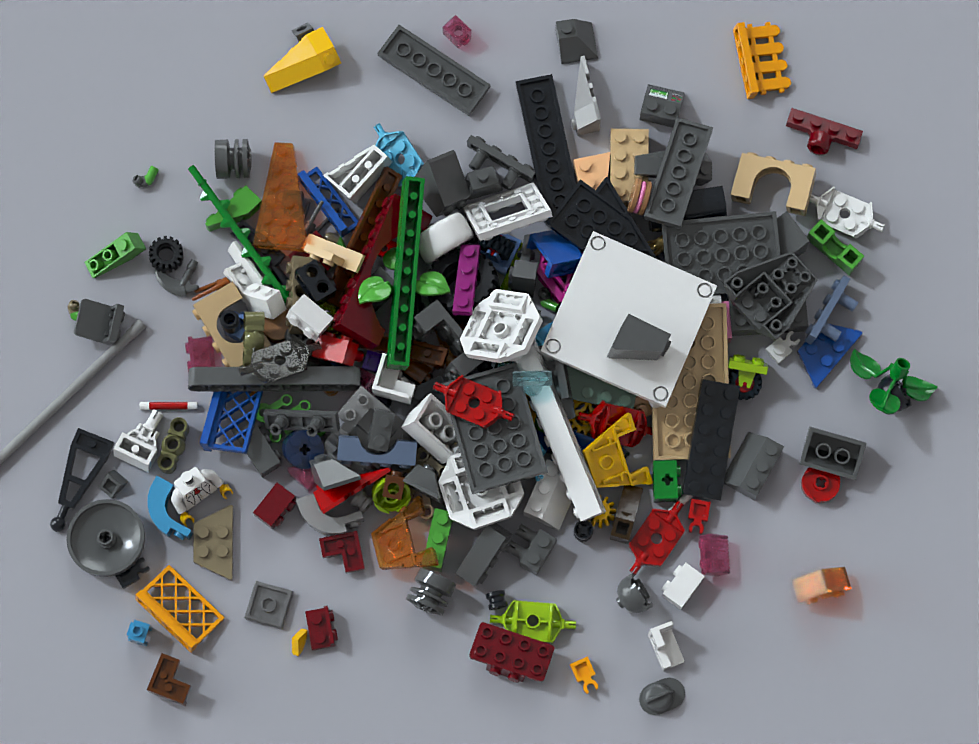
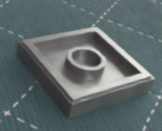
M255 581L244 618L282 629L293 591Z

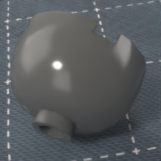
M632 573L619 583L616 601L621 608L625 607L629 612L641 613L653 607V603H648L649 593L639 578L636 580L633 578L635 574Z

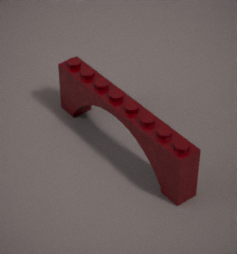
M396 193L384 199L382 203L383 209L375 219L376 225L368 235V244L361 252V254L365 255L359 272L355 273L354 277L348 282V291L340 301L341 307L333 317V329L352 338V340L370 350L379 346L385 329L381 327L376 317L372 302L359 303L358 292L362 282L371 277L374 261L380 251L398 235L401 196ZM422 210L420 233L429 227L433 217L424 210Z

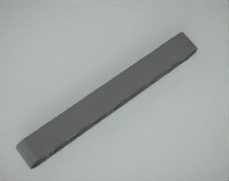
M353 366L192 367L188 372V389L196 392L356 391L361 385V370Z

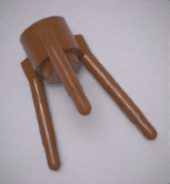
M224 277L198 288L194 293L204 292L194 296L192 301L215 290H219L229 284L230 281L227 277Z

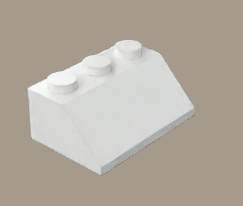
M428 394L409 413L401 428L441 464L447 463L449 456L459 453L460 449L450 413L446 412L445 405L434 395Z
M547 459L545 464L548 473L543 474V479L540 478V481L536 482L524 509L523 516L559 531L572 501L567 497L566 490L568 489L565 482L563 483L558 473L560 470L558 465Z

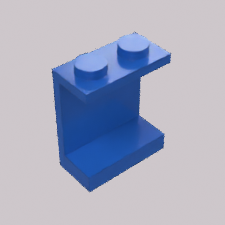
M553 230L530 234L526 248L531 250L539 249L548 263L544 273L547 278L575 273L582 257V253L577 247Z

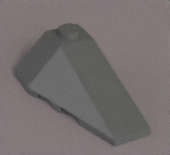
M665 151L635 156L634 175L657 178ZM706 153L695 184L697 186H702L712 181V161Z

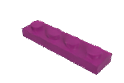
M461 245L452 309L453 315H473L481 251L480 245Z

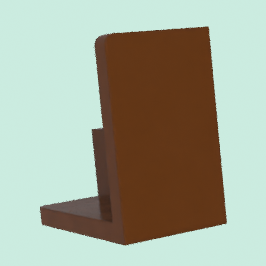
M161 653L147 691L186 706V699L191 685L174 679L180 660Z

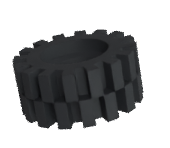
M163 236L164 239L159 237L149 247L150 263H152L153 268L156 267L157 271L162 270V273H166V270H169V273H171L172 269L176 271L178 266L182 265L184 258L182 245L179 244L177 239L174 241L171 236L170 239H167V236ZM165 248L172 250L174 253L172 259L167 261L159 257V252Z

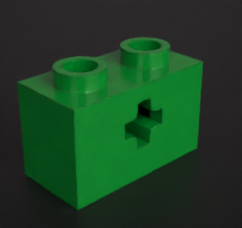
M677 460L653 461L654 502H677L678 496H681V485L677 484V477H681L680 466H677ZM665 478L671 481L669 485H666L664 482Z

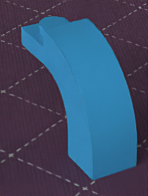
M156 476L150 487L147 501L152 521L167 537H170L174 531L173 535L179 539L184 540V538L190 540L193 535L192 530L174 521L168 515L167 505L175 489L174 485Z

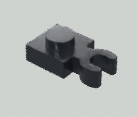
M143 557L139 558L136 564L125 572L115 575L123 589L140 580L139 573H147L150 570L149 566L140 568V564L145 561Z

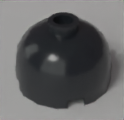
M890 374L879 382L877 388L887 392L893 381ZM900 380L896 381L890 394L899 398L900 408L898 411H902L912 406L910 398L906 399L907 393L905 388L902 387Z

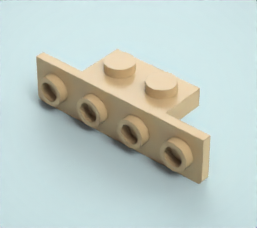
M313 234L308 235L301 250L310 254V258L316 259L319 262L320 259H323V263L331 267L336 264L355 273L359 272L365 255Z

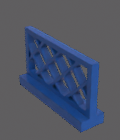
M237 391L233 394L231 392H213L200 439V445L203 450L212 452L213 449L247 454L263 391H258L251 397L247 391ZM245 392L248 399L239 404L235 398ZM234 400L237 406L227 412L225 409L226 403ZM252 402L254 405L253 410L245 414L242 407ZM240 409L244 416L234 421L230 415ZM229 417L232 423L222 429L220 426L221 421ZM247 419L249 422L248 428L240 431L237 425ZM236 427L239 433L229 439L226 432ZM224 434L227 441L221 445L215 444L216 439ZM242 437L244 439L243 448L235 447L233 442Z

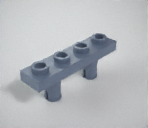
M843 275L840 280L836 279L831 286V289H833L831 295H826L822 302L824 304L823 309L819 308L814 316V319H816L815 323H811L805 331L807 337L804 341L811 345L820 333L835 342L839 338L841 331L828 324L827 319L838 303L851 312L858 305L859 302L846 295L844 291L850 281L849 277Z

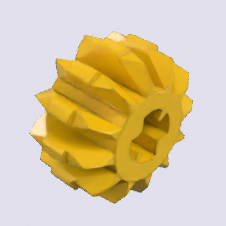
M607 496L602 501L606 510L605 514L587 520H593L591 523L593 527L596 523H599L598 527L601 529L603 522L608 527L610 525L608 520H615V517L611 515L616 513V509L611 508L614 506V502L607 504L609 499Z

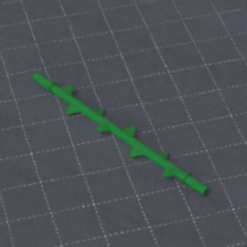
M194 165L188 168L189 172L203 190L200 200H210L223 217L220 227L231 228L244 246L241 253L242 258L252 257L264 274L261 282L262 285H272L274 289L280 290L286 306L289 291H286V285H281L268 268L271 257H260L247 239L250 229H240L227 211L230 204L229 199L219 200Z

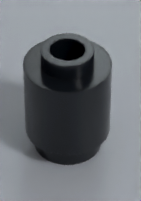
M226 311L221 315L220 323L225 332L234 334L239 331L241 321L236 312Z

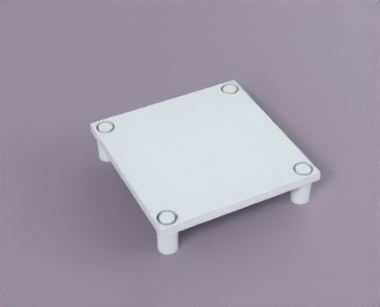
M593 231L540 353L547 361L557 360L647 400L653 408H665L717 285ZM628 313L671 334L669 341H671L670 347L664 357L660 355L658 360L611 359L607 355Z

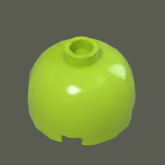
M386 475L376 480L372 486L374 505L379 511L384 513L400 512L410 502V488L407 484H404L401 500L383 497ZM389 484V493L397 494L399 492L398 484Z

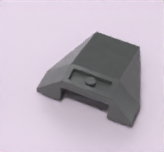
M789 252L737 271L723 282V286L732 305L759 334L776 340L789 329L818 279L793 252Z

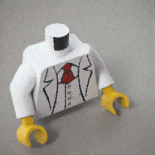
M194 467L190 471L183 472L181 477L174 482L175 489L172 493L171 501L177 513L181 514V523L186 527L188 526L185 522L188 518L194 523V518L186 510L188 511L215 492L217 488H220L219 491L224 499H227L224 494L226 491H230L233 494L231 487L228 484H223L224 481L215 471L211 469L200 470Z

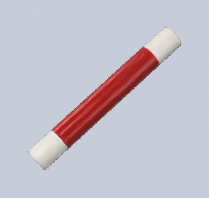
M140 402L139 407L140 410L198 409V402Z

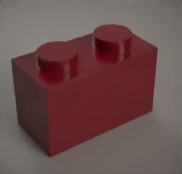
M277 482L253 511V514L273 530L275 526L278 528L285 519L283 516L286 512H291L297 504L295 502L296 497Z

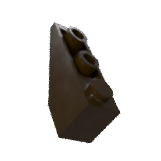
M624 485L610 540L625 544L629 543L643 488Z

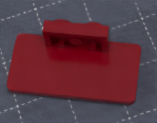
M482 622L479 625L469 657L472 660L487 664L486 670L494 676L503 675L508 677V680L516 683L519 681L523 682L525 677L543 682L555 648L551 644Z

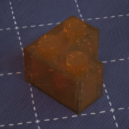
M845 567L820 569L792 580L798 603L806 602L807 605L817 603L818 598L827 599L844 596L845 591L851 590Z

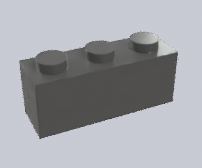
M247 419L237 425L240 431L248 428L249 422ZM256 419L247 455L263 478L282 466L280 462L282 457L277 449L272 450L269 445L272 443L266 433H261L259 430L261 425ZM236 427L231 429L234 435L239 433ZM240 437L237 440L243 448L244 439Z

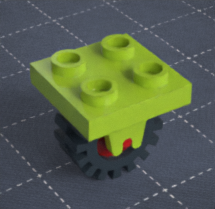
M734 354L733 357L729 356L728 368L732 369L728 375L729 384L740 386L738 399L748 400L755 398L762 388L760 374L767 375V363L762 358L753 357L752 360H748L744 355Z

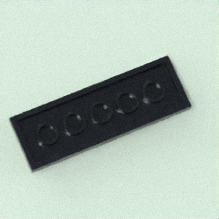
M701 379L682 494L721 501L740 386Z

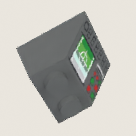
M648 84L639 120L673 128L676 118L679 117L684 92Z

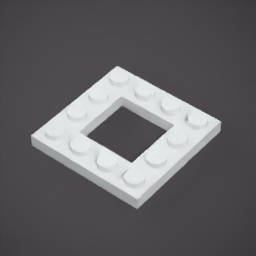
M534 182L467 204L463 207L464 213L480 241L490 240L493 236L508 234L514 229L526 228L532 223L544 222L548 218L553 217L551 209ZM519 202H522L526 210L493 221L488 213H495L504 207H513Z

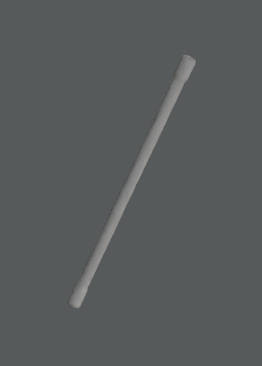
M138 319L116 343L0 452V465L131 340L135 339L146 328L143 322Z

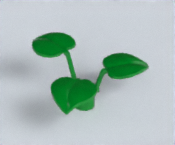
M856 349L851 354V368L857 376L868 380L872 376L877 378L890 370V377L893 381L887 392L876 388L869 394L872 405L885 414H894L900 408L899 398L890 394L896 381L902 379V387L906 388L907 395L917 401L928 400L938 387L925 380L907 376L910 363L904 358H898L894 364L890 363L888 367L881 371L879 363L871 357L858 352Z

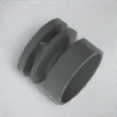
M228 139L215 140L216 178H230L231 170H235L236 178H240L241 170H243L244 178H250L252 152L248 139L242 140V147L239 146V139H235L234 148H230Z
M420 568L414 581L421 585V587H411L410 591L417 596L408 594L406 600L424 612L443 616L445 610L438 605L447 607L448 603L441 597H451L456 584L437 573Z

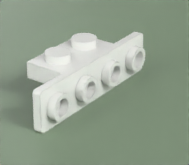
M234 241L230 245L228 252L236 264L226 268L223 273L230 283L233 281L242 296V292L248 289L251 284L257 283L262 285L263 276L260 275L255 268V264L248 257L242 258L243 247L237 241Z

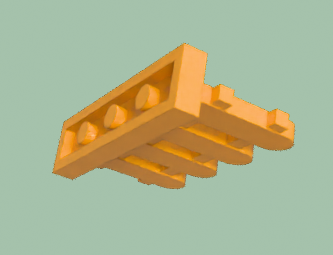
M740 22L733 29L747 99H754L759 92L761 95H766V91L778 90L779 93H784V89H788L791 85V80L788 77L781 76V72L787 68V62L782 59L778 60L777 55L782 53L784 46L780 42H774L773 38L778 36L780 28L777 25H771L770 22H766L765 26L753 27L752 24H747L745 27V22ZM755 39H768V43L756 44ZM771 55L772 61L760 62V56ZM775 73L776 78L763 79V74Z

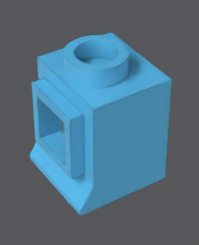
M134 620V622L130 623L126 634L128 641L147 646L148 642L145 639L148 631H152L153 627L150 624Z

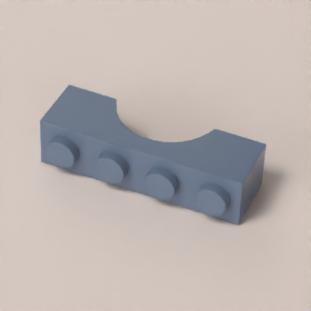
M339 435L337 460H341L342 464H352L353 461L360 462V465L372 466V463H380L381 467H391V464H398L399 468L409 469L411 465L415 466L417 441L397 439L387 452L373 453L362 446L358 436Z

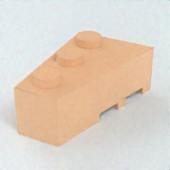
M610 152L574 159L573 168L577 183L581 179L596 190L606 177L608 178Z

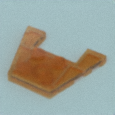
M420 496L415 497L410 505L404 506L399 510V514L392 519L389 518L371 533L379 568L382 570L439 565L436 551L433 547L418 553L415 552L408 521L425 514L423 501Z

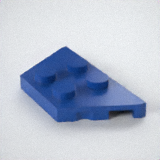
M830 324L841 331L836 342L820 333L811 345L804 342L797 353L801 361H803L804 368L807 374H809L815 389L862 335L861 331Z

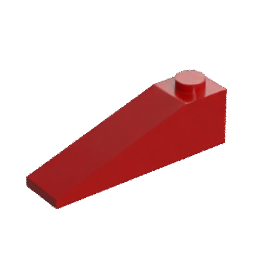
M385 467L360 473V480L325 491L317 485L315 486L317 490L313 494L324 514L393 469Z

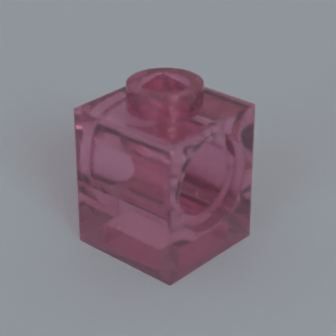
M456 15L442 27L443 35L458 49L462 45H467L471 40V29ZM460 30L463 34L457 36L454 32Z

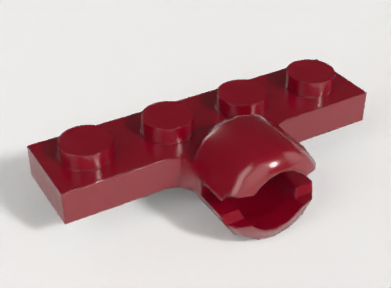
M791 108L786 123L787 127L808 133L810 138L807 147L811 153L819 156L828 153L832 142L857 149L863 133L862 130Z

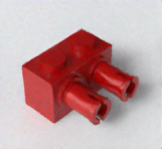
M326 332L325 335H321L315 341L312 356L315 358L346 366H353L354 361L360 362L364 358L363 351L358 350L359 344L353 343L350 337L341 336V339L336 338L337 335Z

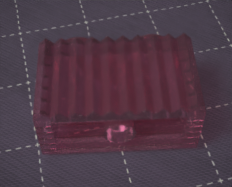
M711 533L699 536L698 546L701 557L699 563L701 574L710 576L729 574L728 536Z

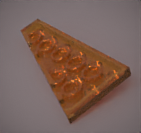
M275 142L253 246L255 248L306 252L304 248L307 243V234L297 174L295 148L293 143Z

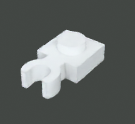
M793 331L787 334L784 341L779 337L765 349L777 364L793 352L790 347H795L800 342V339L794 342L790 340L794 333Z

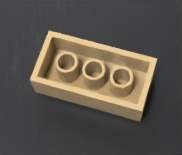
M611 128L610 182L626 208L635 179L640 178L642 181H648V177L634 175V158L637 155L648 154L649 129Z

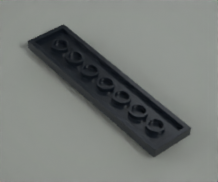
M550 74L515 81L538 190L553 215L575 187L576 181L553 76Z

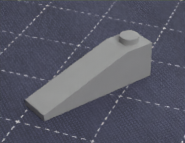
M581 56L574 119H571L572 129L576 130L577 136L599 132L601 121L596 97H594L593 86L592 83H589L590 75L585 56Z

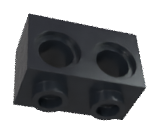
M316 259L297 269L294 277L308 298L319 306L335 296L337 286L325 274L324 266L321 263L318 264ZM313 272L316 274V277H309L307 273ZM323 287L327 292L321 293L318 291V288Z

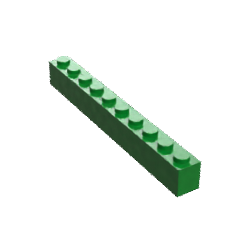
M406 176L402 181L386 362L387 369L405 371L409 367L425 178Z

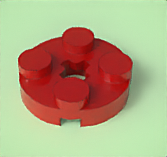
M809 467L801 479L803 493L815 503L828 502L839 491L840 476ZM818 478H819L820 480H825V481H826V482L824 483V486H825L824 488H822V487H820V486L817 487L816 484H817V479H818Z

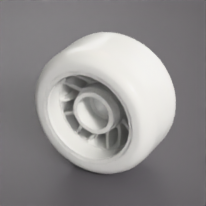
M454 213L439 220L420 233L419 254L427 264L439 261V257L442 255L446 256L453 250L455 252L461 245H465L473 239V231L465 217L461 213Z

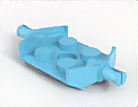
M378 123L373 127L379 135L375 146L392 161L389 168L402 175L398 187H402L404 178L406 176L414 177L424 165V162L403 131L385 132L381 124ZM400 154H403L405 157L403 164H400L398 161Z

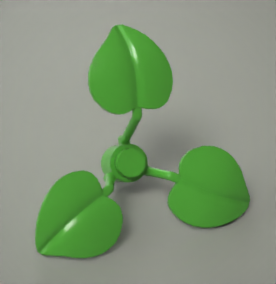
M396 247L388 250L383 256V264L390 270L395 269ZM430 271L423 273L420 276V280H416L415 291L420 295L435 296L450 293V288L442 274ZM379 276L369 277L362 282L359 288V303L385 300L390 296L391 291L393 292V286L389 281L384 282Z

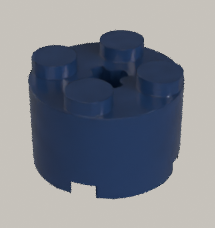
M307 430L292 431L282 444L284 458L288 463L300 469L311 468L309 461L314 460V457L324 454V445L318 435L314 437L309 436L306 433ZM303 444L305 447H307V450H305L304 453L299 451V448H302Z

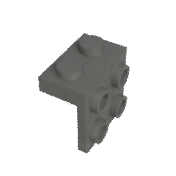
M82 299L74 334L107 345L116 343L121 334V330H119L120 323L123 322L125 317L124 305L115 304L109 306L89 299Z

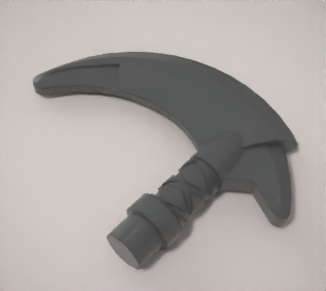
M191 259L181 280L162 273V270L157 271L155 267L156 278L166 291L178 296H187L186 293L193 292L199 288L198 285H191L189 282L198 262Z

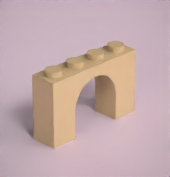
M753 152L741 154L731 191L732 201L751 204L754 189L759 179L767 174L776 173L785 176L791 183L786 204L788 213L806 216L817 175L816 168H813L810 164H795L791 160H776L772 156L760 157Z
M233 281L193 304L194 310H192V313L197 321L202 320L205 325L202 329L207 337L211 335L214 340L212 346L217 353L221 352L224 359L221 361L224 366L242 367L243 342H228L221 337L217 330V320L220 314L243 299ZM265 334L264 347L262 348L264 353L272 349Z

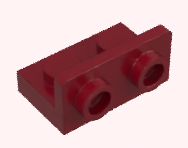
M327 605L324 608L305 611L312 651L334 647L338 636L336 629H332L331 622L335 621L333 610H329Z

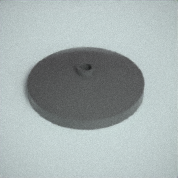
M112 499L97 500L81 508L72 518L67 531V548L73 561L83 571L94 576L111 577L125 572L137 562L145 545V529L138 514L127 504Z

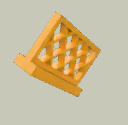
M170 565L135 595V600L190 653L225 618ZM170 572L175 577V583H163V577ZM152 587H161V597H152L148 591ZM163 587H175V597H163ZM177 587H186L189 590V597H177ZM163 600H175V610H166L163 607ZM177 600H189V610H177ZM191 600L202 602L203 610H191ZM203 613V623H191V614ZM205 613H213L218 619L214 623H205ZM177 614H189V623H179L177 621ZM191 627H203V633L196 639L191 634Z

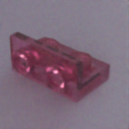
M192 336L188 337V342L185 343L186 354H190V361H187L188 372L192 367H216L211 336L194 339Z

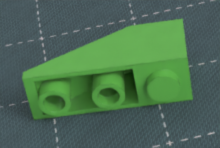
M245 185L243 188L235 191L234 197L229 200L230 204L227 211L234 221L238 223L242 220L250 219L263 207L262 200ZM219 212L211 214L206 219L205 226L210 232L221 228L220 224L223 217Z
M125 232L84 263L92 278H96L132 260L145 251L146 247L138 233Z

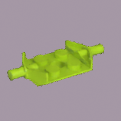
M513 600L502 616L490 615V623H500L506 630L542 642H550L551 644L554 643L562 629H576V621H564L557 605L554 603ZM530 616L538 618L539 623L536 626H530L527 623V619Z

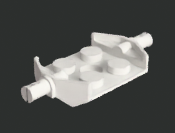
M834 186L820 197L811 194L809 202L814 203L817 207L818 222L822 219L835 230L858 238L868 229L874 228L882 232L885 224L873 219L872 202L868 204L835 190ZM841 211H848L850 216L844 219L839 214Z

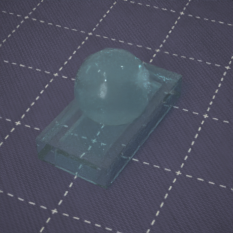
M552 371L513 372V386H523V390L528 396H537L542 391V386L552 385Z

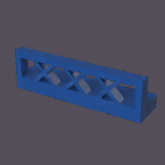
M315 167L308 173L304 170L298 173L299 182L317 206L320 201L324 202L320 210L339 235L344 237L353 231L358 224V220L323 176L319 168ZM317 173L320 177V183L314 184L310 177ZM321 189L331 192L330 199L323 196ZM332 203L341 205V213L335 212L331 206ZM342 218H350L354 224L347 228Z

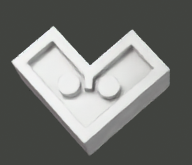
M383 353L372 386L373 395L411 405L416 385L398 380L401 370L387 369V354Z
M672 621L650 629L648 634L663 671L684 663V658L672 632L674 625Z

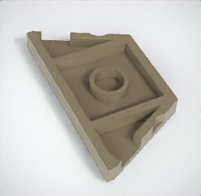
M229 505L195 522L193 537V562L228 580H233V505Z

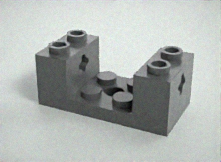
M438 300L434 301L413 318V340L421 342L436 330L438 337L449 345L451 353L454 356H458L443 372L447 382L456 380L461 375H464V377L472 375L484 363L485 360L472 359L466 356L460 341L463 330Z

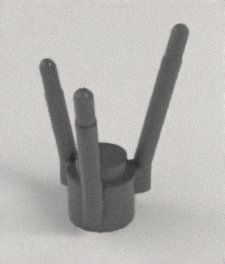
M310 201L307 202L301 221L297 226L299 228L297 232L307 238L315 230L319 232L329 222L326 218L316 229V225L313 223L324 203L323 201L319 202L310 220H306Z

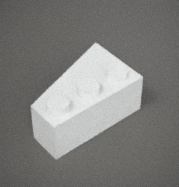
M372 145L354 156L352 160L345 164L342 163L338 168L330 173H325L323 176L350 201L356 204L380 177L383 168L389 167L392 161L378 147Z

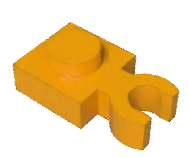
M588 656L570 664L577 683L584 682L583 690L586 694L589 693L587 689L589 684L594 685L596 690L598 689L597 682L591 678L596 673Z

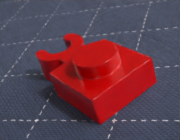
M691 499L688 519H692L693 522L689 526V533H692V528L697 526L700 529L699 534L702 535L704 530L702 521H708L711 502Z

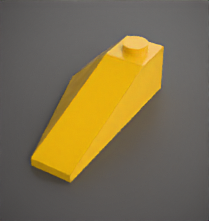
M320 27L306 34L263 77L270 92L273 93L341 64V61L324 28Z

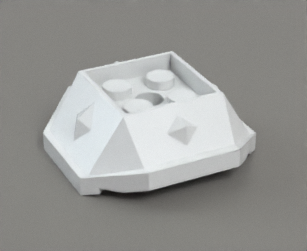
M495 289L488 298L481 301L475 307L473 315L470 317L461 335L460 341L468 358L497 363L519 361L523 355L528 354L543 320L529 294Z
M461 453L449 456L438 481L450 519L473 530L512 518L525 495L520 481L472 495Z

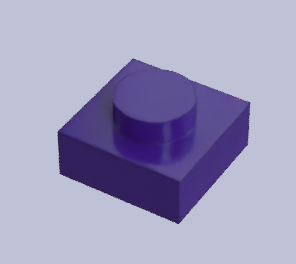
M367 350L362 370L377 373L382 354Z

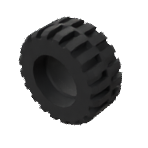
M460 249L458 252L453 250L448 255L439 257V261H434L431 265L432 269H429L428 272L434 271L442 274L449 286L457 278ZM480 253L477 281L480 283L475 291L473 311L495 289L500 290L496 268L493 266L492 261L488 258L486 259V256ZM448 293L428 296L430 304L438 300L457 324L462 322L468 323L470 315H453L454 295Z

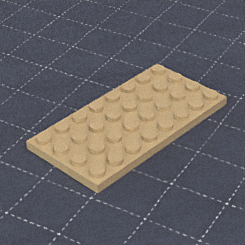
M726 303L709 304L666 407H652L653 460L688 459L701 379L729 384ZM731 447L728 458H731Z

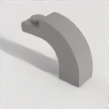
M314 494L296 499L305 522L321 534L327 536L347 533L346 527L355 528L360 526L361 522H364L361 511L337 518L323 514Z

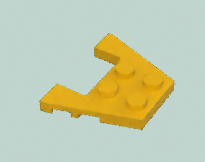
M631 413L623 415L582 450L596 488L653 484L649 468L646 466L629 473L619 442L620 436L636 430Z

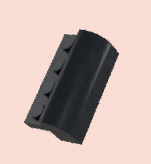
M723 186L693 190L684 220L727 216ZM652 221L648 222L649 231L662 232V224Z

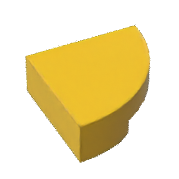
M301 628L292 637L293 655L299 656L303 651L308 630Z

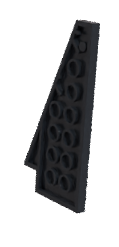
M607 177L596 190L580 179L554 212L553 217H550L546 223V226L582 252H584L594 231L656 258Z

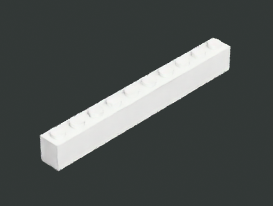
M534 339L528 354L523 355L519 361L515 362L523 379L524 391L530 396L529 404L532 410L537 413L538 418L536 420L538 426L544 430L546 435L544 436L545 443L553 452L551 454L552 460L559 467V477L563 483L565 482L568 489L566 490L567 497L570 501H573L575 506L573 508L574 514L577 519L580 518V521H587L605 513L606 510L545 361L540 353L536 339Z

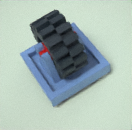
M499 234L493 236L490 240L479 241L478 245L481 248L480 253L484 254L486 259L488 258L492 261L496 271L506 276L522 240L508 234Z

